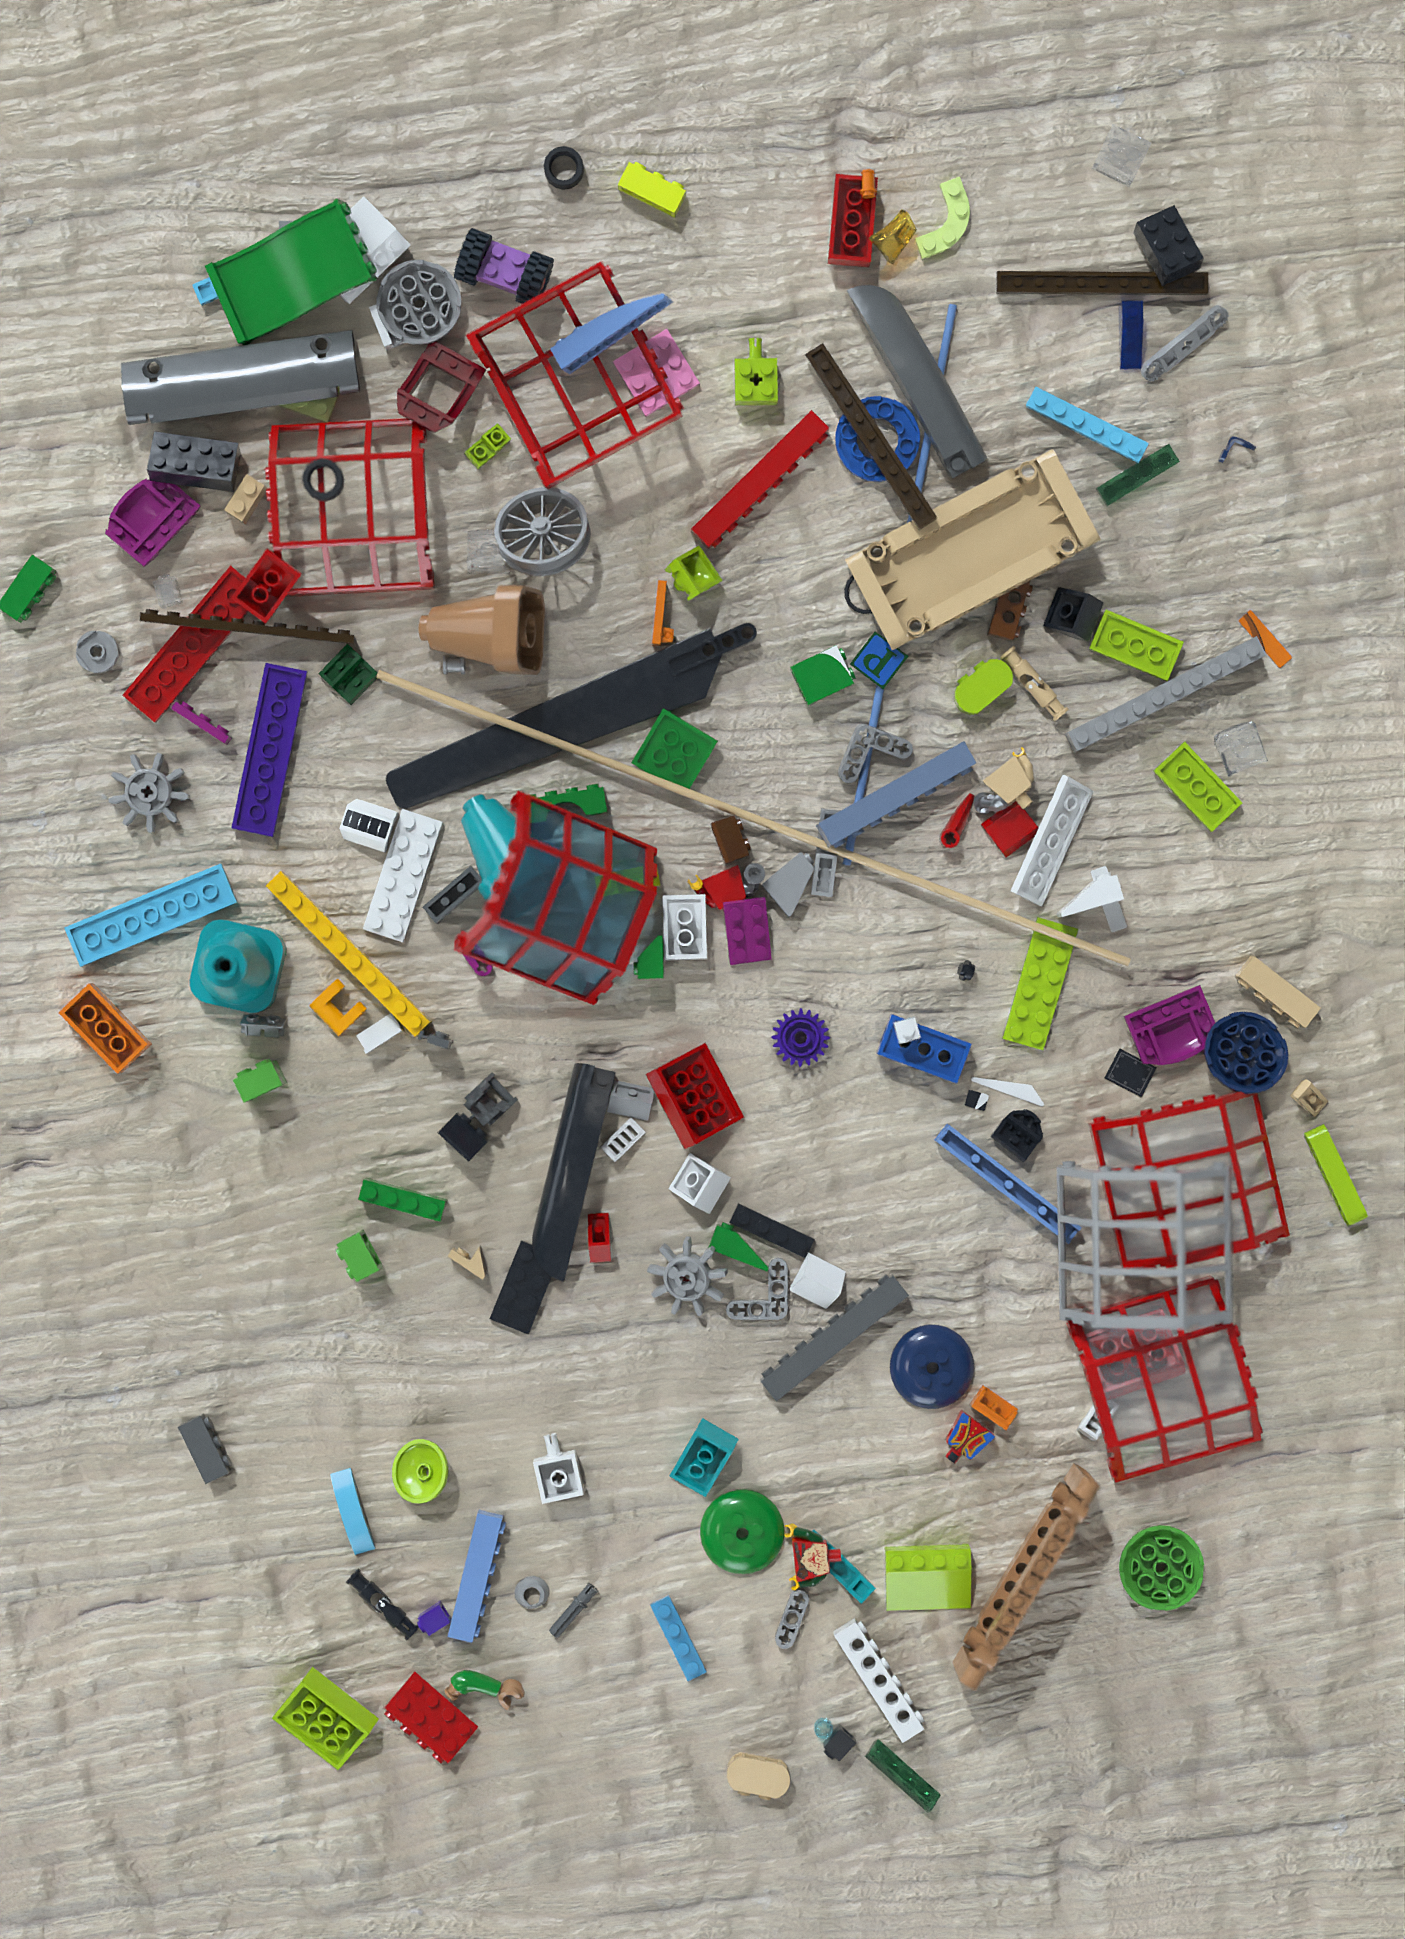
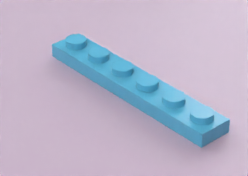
M1035 387L1026 404L1027 408L1138 464L1149 445L1148 442L1038 387Z

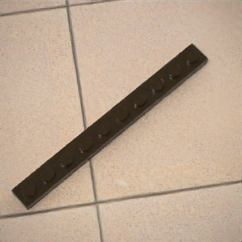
M997 271L996 294L1208 295V272H1193L1162 286L1155 272Z
M822 343L806 353L805 357L917 528L921 530L937 519L936 514L825 345Z
M146 609L145 613L140 612L141 622L354 644V635H350V630L338 629L337 633H331L329 628L317 627L316 631L308 630V626L295 625V629L286 628L287 624L274 623V626H265L263 621L253 620L252 624H245L244 619L231 618V622L223 621V617L210 616V620L201 619L199 614H189L188 617H180V612L167 611V615L158 614L159 610Z

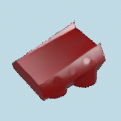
M1017 801L1007 808L996 812L981 824L1005 858L1034 838L1039 829L1026 810H1023Z

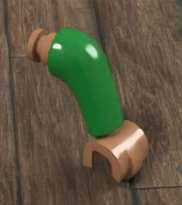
M462 1670L451 1677V1684L444 1690L447 1697L453 1701H456L461 1694L467 1695L473 1691L493 1697L498 1695L499 1703L506 1710L511 1705V1699L506 1695H512L516 1699H521L525 1694L522 1684L515 1679H508L501 1685L500 1681L472 1670Z

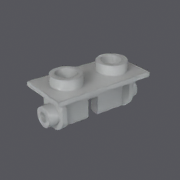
M254 1013L243 1015L240 1023L242 1025L241 1033L250 1036H261V1029H265L264 1037L279 1038L284 1036L283 1026L286 1018H280L277 1015L265 1017Z

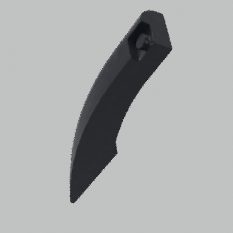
M575 1063L532 1235L533 1252L539 1265L551 1277L563 1282L565 1281L616 1073L583 1063Z

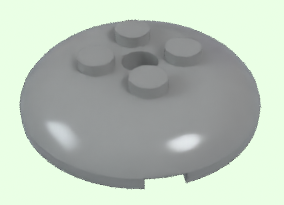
M411 260L397 265L383 278L376 299L377 311L384 327L397 339L409 344H429L443 338L455 326L461 311V294L457 282L445 268L437 263ZM417 300L425 301L423 308H416L414 303Z

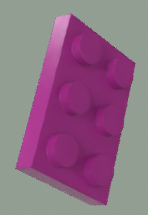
M765 897L723 902L729 964L736 965L772 960Z

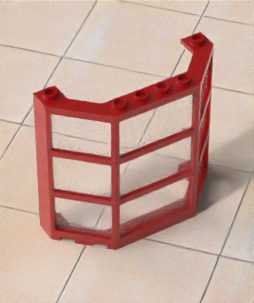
M1232 1090V1093L1216 1097L1215 1094L1203 1096V1100L1195 1102L1194 1099L1181 1101L1182 1105L1174 1107L1173 1103L1163 1105L1161 1110L1154 1112L1152 1108L1141 1110L1140 1115L1118 1119H1106L1105 1116L1093 1118V1122L1088 1123L1098 1169L1100 1166H1111L1112 1170H1121L1123 1166H1133L1134 1170H1142V1167L1153 1166L1156 1167V1170H1164V1167L1174 1166L1177 1167V1170L1208 1168L1210 1165H1213V1162H1226V1166H1231L1233 1254L1261 1247L1260 1242L1265 1241V1244L1277 1241V1238L1290 1236L1258 1093L1245 1094L1242 1091L1235 1092ZM1224 1176L1184 1180V1221L1224 1217ZM1101 1180L1110 1221H1177L1176 1180ZM1224 1224L1185 1228V1265L1225 1256ZM1112 1228L1121 1268L1157 1269L1156 1265L1165 1268L1178 1266L1177 1228Z
M1210 1275L1186 1282V1316L1206 1314L1212 1311H1226L1218 1279L1215 1280ZM1178 1285L1101 1307V1315L1179 1317ZM1094 1309L1085 1313L1094 1314ZM1073 1320L1066 1321L1075 1347L1077 1346L1078 1351L1083 1353L1079 1355L1083 1366L1107 1453H1112V1457L1106 1460L1114 1483L1261 1440L1263 1431L1259 1422L1255 1400L1258 1399V1394L1255 1386L1251 1387L1249 1379L1252 1378L1250 1367L1245 1366L1243 1358L1246 1357L1243 1345L1239 1346L1237 1337H1240L1238 1326L1233 1325V1322L1228 1324L1214 1323L1213 1326L1199 1327V1323H1195L1194 1326H1190V1329L1095 1328L1091 1327V1322L1087 1321L1086 1325L1073 1323Z

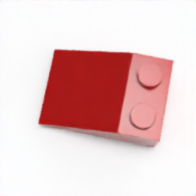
M267 548L231 599L266 624L302 573Z

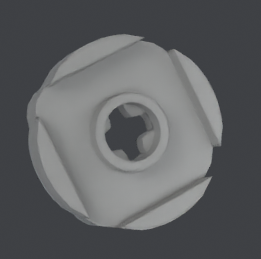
M89 631L78 640L76 658L84 669L97 674L107 672L114 667L120 652L116 640L111 635L102 631ZM94 647L102 648V655L100 657H93Z

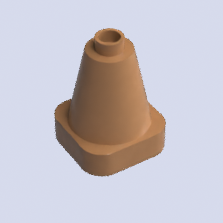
M499 585L495 594L431 608L429 615H422L420 618L419 636L422 641H428L429 646L433 650L493 665L495 670L516 675H538L543 661L544 597L540 590L528 586Z

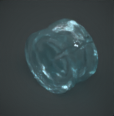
M820 1718L814 1724V1732L818 1738L827 1739L833 1733V1725L829 1719ZM822 1723H825L829 1731L825 1730V1733H821L818 1726H822Z

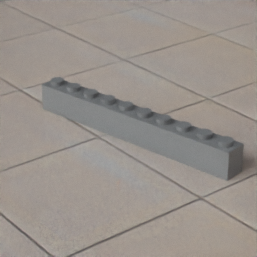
M1256 636L1067 732L1065 736L1075 753L1266 656V653Z

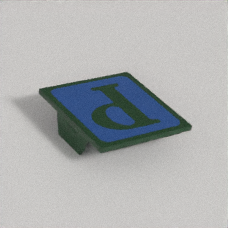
M874 631L850 665L884 690L909 656L898 648L892 650L888 641Z

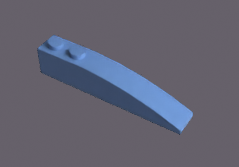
M662 293L622 305L598 316L583 326L575 328L572 334L558 340L555 346L550 349L561 369L571 374L672 304L673 301Z

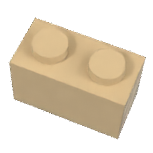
M246 474L224 510L246 525L265 495L267 487Z

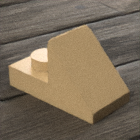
M1307 1079L1302 1081L1290 1095L1291 1098L1314 1117L1328 1103V1100Z
M481 1245L471 1259L468 1257L469 1253L460 1247L458 1249L453 1248L448 1257L483 1280L486 1276V1269Z

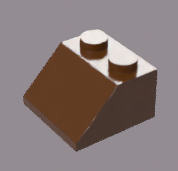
M733 815L710 823L725 865L749 856L748 851L751 850L748 839H743L740 831H743L744 828L740 818L735 819Z

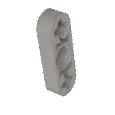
M802 1588L791 1592L775 1634L776 1644L780 1648H790L795 1641L809 1602L808 1593ZM799 1593L803 1594L805 1601H800L798 1609H802L801 1612L795 1608H789L790 1605L795 1607L796 1599L793 1597L798 1596ZM789 1613H795L798 1616V1621L794 1624H789L786 1621V1616ZM783 1625L794 1629V1632L789 1630L788 1638L790 1641L786 1640L785 1643H782L779 1637L785 1634L786 1628H782Z

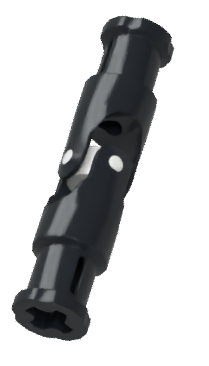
M358 1568L345 1583L351 1584L359 1592L358 1595L376 1612L380 1614L383 1612L387 1623L393 1628H397L407 1641L418 1630V1624H413L400 1607L391 1605L390 1598L373 1581H368ZM380 1593L384 1597L378 1600L374 1606L370 1598L372 1594ZM402 1623H404V1624L409 1628V1630H407V1629L402 1625Z

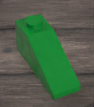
M722 1222L721 1225H716L708 1248L713 1246L716 1248L715 1252L768 1271L769 1266L743 1237L733 1230V1225Z

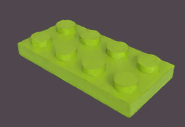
M1106 609L1089 649L1167 682L1184 642Z
M1183 742L1153 770L1210 832H1213L1242 804L1241 800L1186 742Z

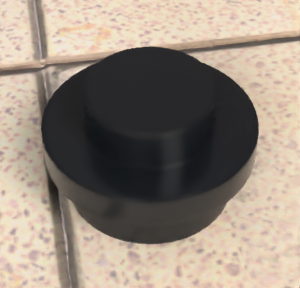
M969 960L960 963L957 970L959 979L962 981L971 980L975 972V965L971 964Z

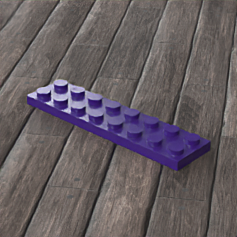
M265 663L232 829L274 837L308 674L307 671Z

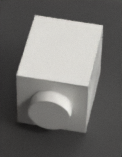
M915 1017L893 1022L898 1043L901 1044L921 1038Z

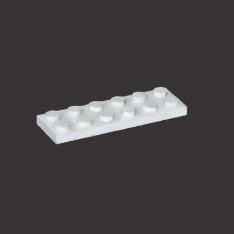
M1062 775L1011 892L1042 907L1093 794V790L1068 776Z
M402 809L363 926L364 930L404 942L443 822Z

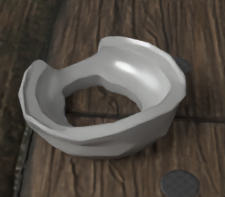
M528 1576L522 1579L515 1588L516 1601L527 1609L543 1605L549 1596L548 1585L543 1579L536 1576ZM529 1587H534L540 1592L539 1602L530 1605L524 1598V1591Z

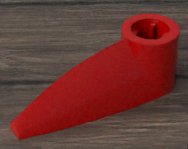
M969 793L964 798L944 827L939 838L940 844L944 848H953L959 843L969 818L975 795ZM949 833L953 834L954 843L950 842V845L947 844V839L944 838L945 834L947 836Z

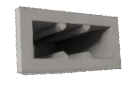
M802 852L797 854L762 884L764 889L788 917L793 914L814 870L812 866L814 861L807 853L804 855Z

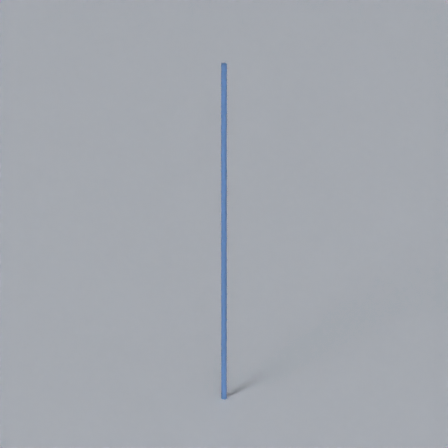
M949 304L937 364L943 375L957 305ZM924 432L915 484L921 493L931 441L926 432ZM910 515L908 516V522L912 521ZM877 685L869 725L877 728L884 690ZM872 747L868 751L859 774L854 803L864 798L873 751ZM852 834L847 837L845 849L853 852L856 837L853 838ZM843 858L842 864L851 866L852 860Z

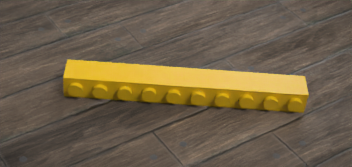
M280 871L266 885L414 1037L418 1036L432 1022L284 872Z

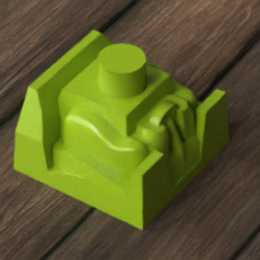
M700 546L675 558L665 568L666 572L672 573V577L675 580L674 587L678 591H685L689 594L688 601L723 581Z

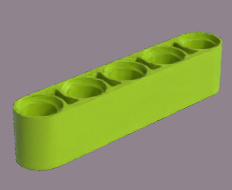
M1322 1124L1305 1132L1304 1137L1347 1226L1349 1227L1368 1218L1362 1201L1325 1125Z

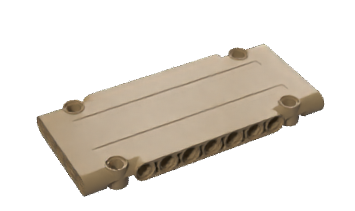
M1051 449L1031 461L1023 462L1018 468L1006 470L936 507L933 511L937 519L921 530L917 528L912 520L886 534L882 540L873 542L862 551L846 558L845 561L891 649L894 650L915 638L922 637L930 630L934 631L1053 569L1061 564L1064 559L1073 557L1076 553L1097 543L1101 539L1056 453ZM1031 468L1034 470V474L1031 477H1025L1022 474L1023 470ZM1064 543H1072L1074 546L1073 550L1070 552L1063 551L1062 545ZM875 548L883 550V554L878 558L871 555ZM915 622H919L922 628L919 632H913L910 630V626Z

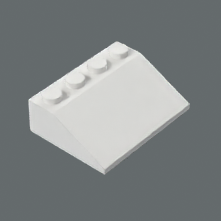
M363 196L351 208L352 213L350 217L360 230L359 238L368 248V259L374 263L377 269L375 275L378 277L410 244ZM373 281L356 287L340 295V297L350 304Z

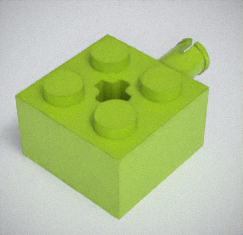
M754 338L748 339L749 358L735 359L734 361L735 406L777 405V358L762 357V338H756V347L754 345ZM754 378H758V381L761 382L758 383V386H754V382L750 381H753Z

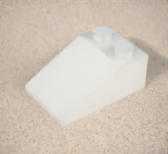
M1109 872L1095 876L1096 880L1090 882L1057 913V917H1064L1123 900L1124 897L1117 875L1111 876Z
M705 894L664 895V960L707 959Z

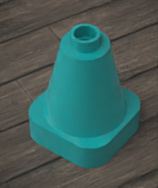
M483 794L469 799L463 805L462 809L465 814L461 819V823L482 880L478 890L484 900L487 901L490 900L492 895V885L496 879L498 880L500 875V865L508 855V845L515 837L516 817L497 799H486ZM529 832V838L541 842L531 832ZM543 842L544 844L553 847L550 842ZM527 845L498 918L509 922L546 900L561 858ZM567 868L557 892L566 886L572 878Z
M214 920L208 923L200 933L190 975V989L193 995L202 1002L247 1013H259L267 1010L274 1003L286 956L284 940L274 931L229 920ZM226 960L231 963L229 972H226L225 965L228 963Z

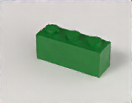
M32 554L1 598L0 610L20 623L23 620L26 621L32 614L31 608L33 605L42 600L44 596L43 591L47 585L50 586L55 581L57 571Z

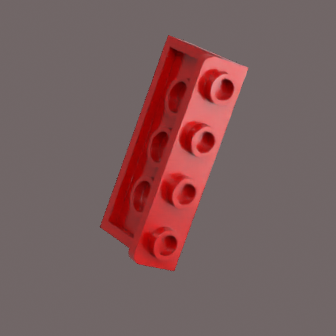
M415 1671L383 1707L386 1711L384 1715L392 1722L397 1720L402 1725L400 1729L408 1736L413 1734L418 1738L416 1743L424 1750L428 1747L434 1752L432 1757L440 1764L443 1761L448 1764L478 1728L474 1722Z

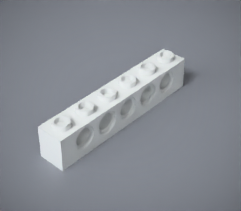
M853 1618L833 1631L834 1636L900 1740L904 1743L924 1730L922 1724L924 1719L918 1710L914 1712L911 1707L913 1701L908 1693L903 1694L899 1687L902 1684L897 1676H891L888 1671L891 1667L885 1657L880 1658L877 1654L879 1648L874 1640H868L865 1635L868 1631L861 1621L858 1623ZM855 1639H861L863 1645L855 1648L852 1646V1642ZM866 1657L875 1659L874 1663L870 1666L865 1665L863 1661ZM877 1675H884L886 1677L883 1683H876L874 1681ZM891 1692L898 1695L894 1701L886 1699V1696ZM902 1710L909 1713L905 1719H900L897 1716Z

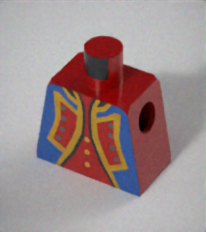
M961 1409L945 1439L952 1446L945 1457L954 1464H956L962 1454L971 1460L995 1438V1435Z

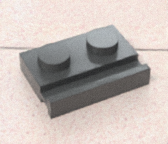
M422 1030L418 1037L420 1040L426 1038L428 1043L445 1049H450L453 1040L449 1039L450 1035L440 1031L428 1035L426 1030Z

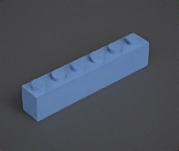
M479 1510L477 1513L448 1633L450 1638L472 1643L474 1637L478 1638L481 1625L477 1623L479 1616L483 1617L486 1604H482L484 1596L489 1595L491 1584L487 1582L489 1575L493 1576L496 1563H492L494 1555L499 1554L501 1543L497 1542L499 1534L503 1535L506 1525V1522L502 1521L504 1515Z

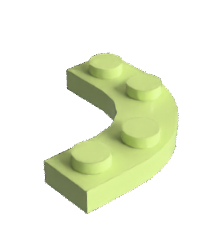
M960 177L940 184L948 210L946 222L939 229L915 238L922 260L950 249L960 240L966 230L970 216V206Z

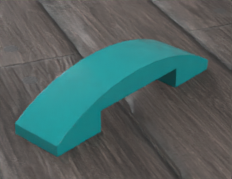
M826 1540L828 1550L836 1549ZM841 1554L840 1562L829 1563L830 1573L861 1604L876 1589L843 1554Z

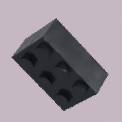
M1175 205L1136 223L1133 234L1162 286L1201 268L1204 257Z

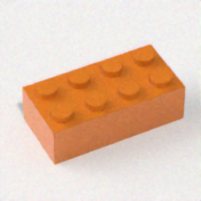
M88 983L59 1012L69 1025L117 1074L123 1073L152 1045L94 983Z

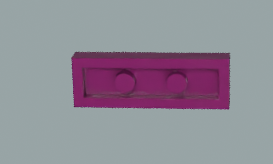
M184 701L182 704L175 702L172 706V710L224 744L228 745L232 739L227 735L229 733L227 729L221 725H218L217 728L211 725L210 718L202 713L199 716L192 712L194 708Z

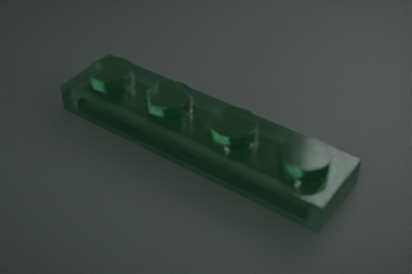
M1167 444L1141 460L1139 464L1136 463L1100 485L1096 490L1108 507L1175 466L1180 461L1170 444Z
M879 1739L875 1740L865 1757L927 1813L930 1812L941 1794Z

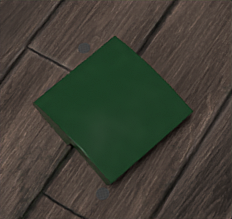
M347 643L318 674L352 705L377 679L378 672Z

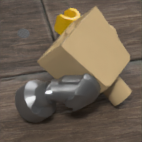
M1023 747L1020 748L1021 754L1016 755L1012 752L1013 757L983 780L985 786L995 795L986 792L976 795L973 804L977 812L981 814H987L991 811L998 812L1007 808L1015 801L1024 810L1033 803L1026 793L1032 788L1031 783L1034 780L1033 765Z

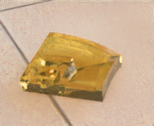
M901 209L890 223L877 233L871 235L869 240L878 248L886 261L894 264L917 229L909 213Z

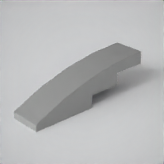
M821 808L819 823L841 810ZM818 831V839L823 840L821 834ZM816 847L811 895L832 897L837 855Z

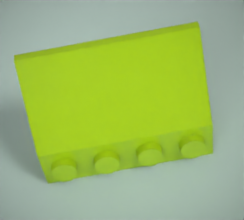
M969 1544L884 1547L886 1611L971 1608V1548Z
M314 1667L308 1671L272 1717L273 1720L337 1770L341 1768L363 1742L379 1720V1718Z

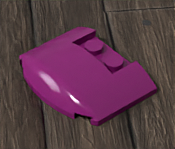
M146 478L129 489L115 505L110 514L108 530L106 529L105 535L145 567L190 522L201 506L176 484L154 482Z
M1200 985L1123 1016L1142 1064L1147 1065L1174 1064L1198 1054L1204 1049L1206 1037L1215 1024Z

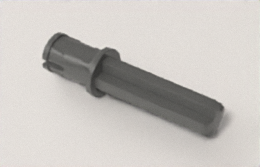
M588 1582L580 1594L573 1597L574 1601L549 1630L554 1637H560L583 1608L586 1609L588 1607V1602L598 1593V1589H594V1585Z

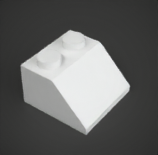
M689 1153L669 1190L696 1208L710 1214L731 1177Z

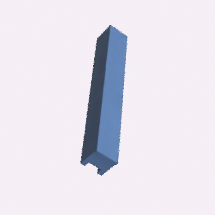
M949 1124L944 1126L934 1139L937 1143L1058 1236V1209ZM1065 1223L1066 1243L1070 1244L1073 1237L1082 1227L1076 1224Z

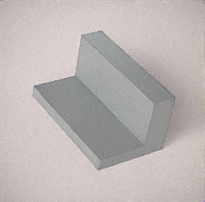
M614 1080L607 1112L648 1121L654 1090L653 1088Z

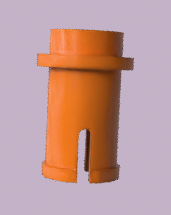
M866 169L861 171L862 189L860 193L863 198H874L877 193V189H875V170Z

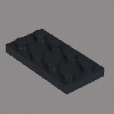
M523 1240L520 1241L490 1316V1320L528 1335L552 1278L539 1265L534 1255L532 1244Z

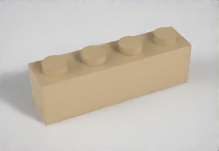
M1250 956L1235 975L1242 987L1247 990L1250 987L1256 992L1254 994L1255 997L1262 1002L1267 1000L1273 1005L1271 1009L1280 1016L1285 1014L1289 1018L1288 1022L1297 1029L1299 1026L1306 1028L1321 1009V1007L1255 956Z

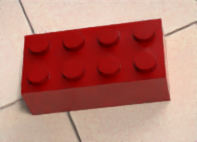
M835 175L827 264L870 267L877 193L874 198L867 199L862 197L860 193L862 189V176ZM875 177V189H877L878 177Z

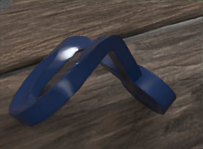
M1232 436L1226 448L1221 452L1218 461L1224 462L1235 442L1251 450H1255L1256 446L1246 440Z

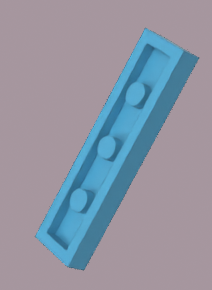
M670 1595L650 1604L687 1681L706 1673L707 1670Z

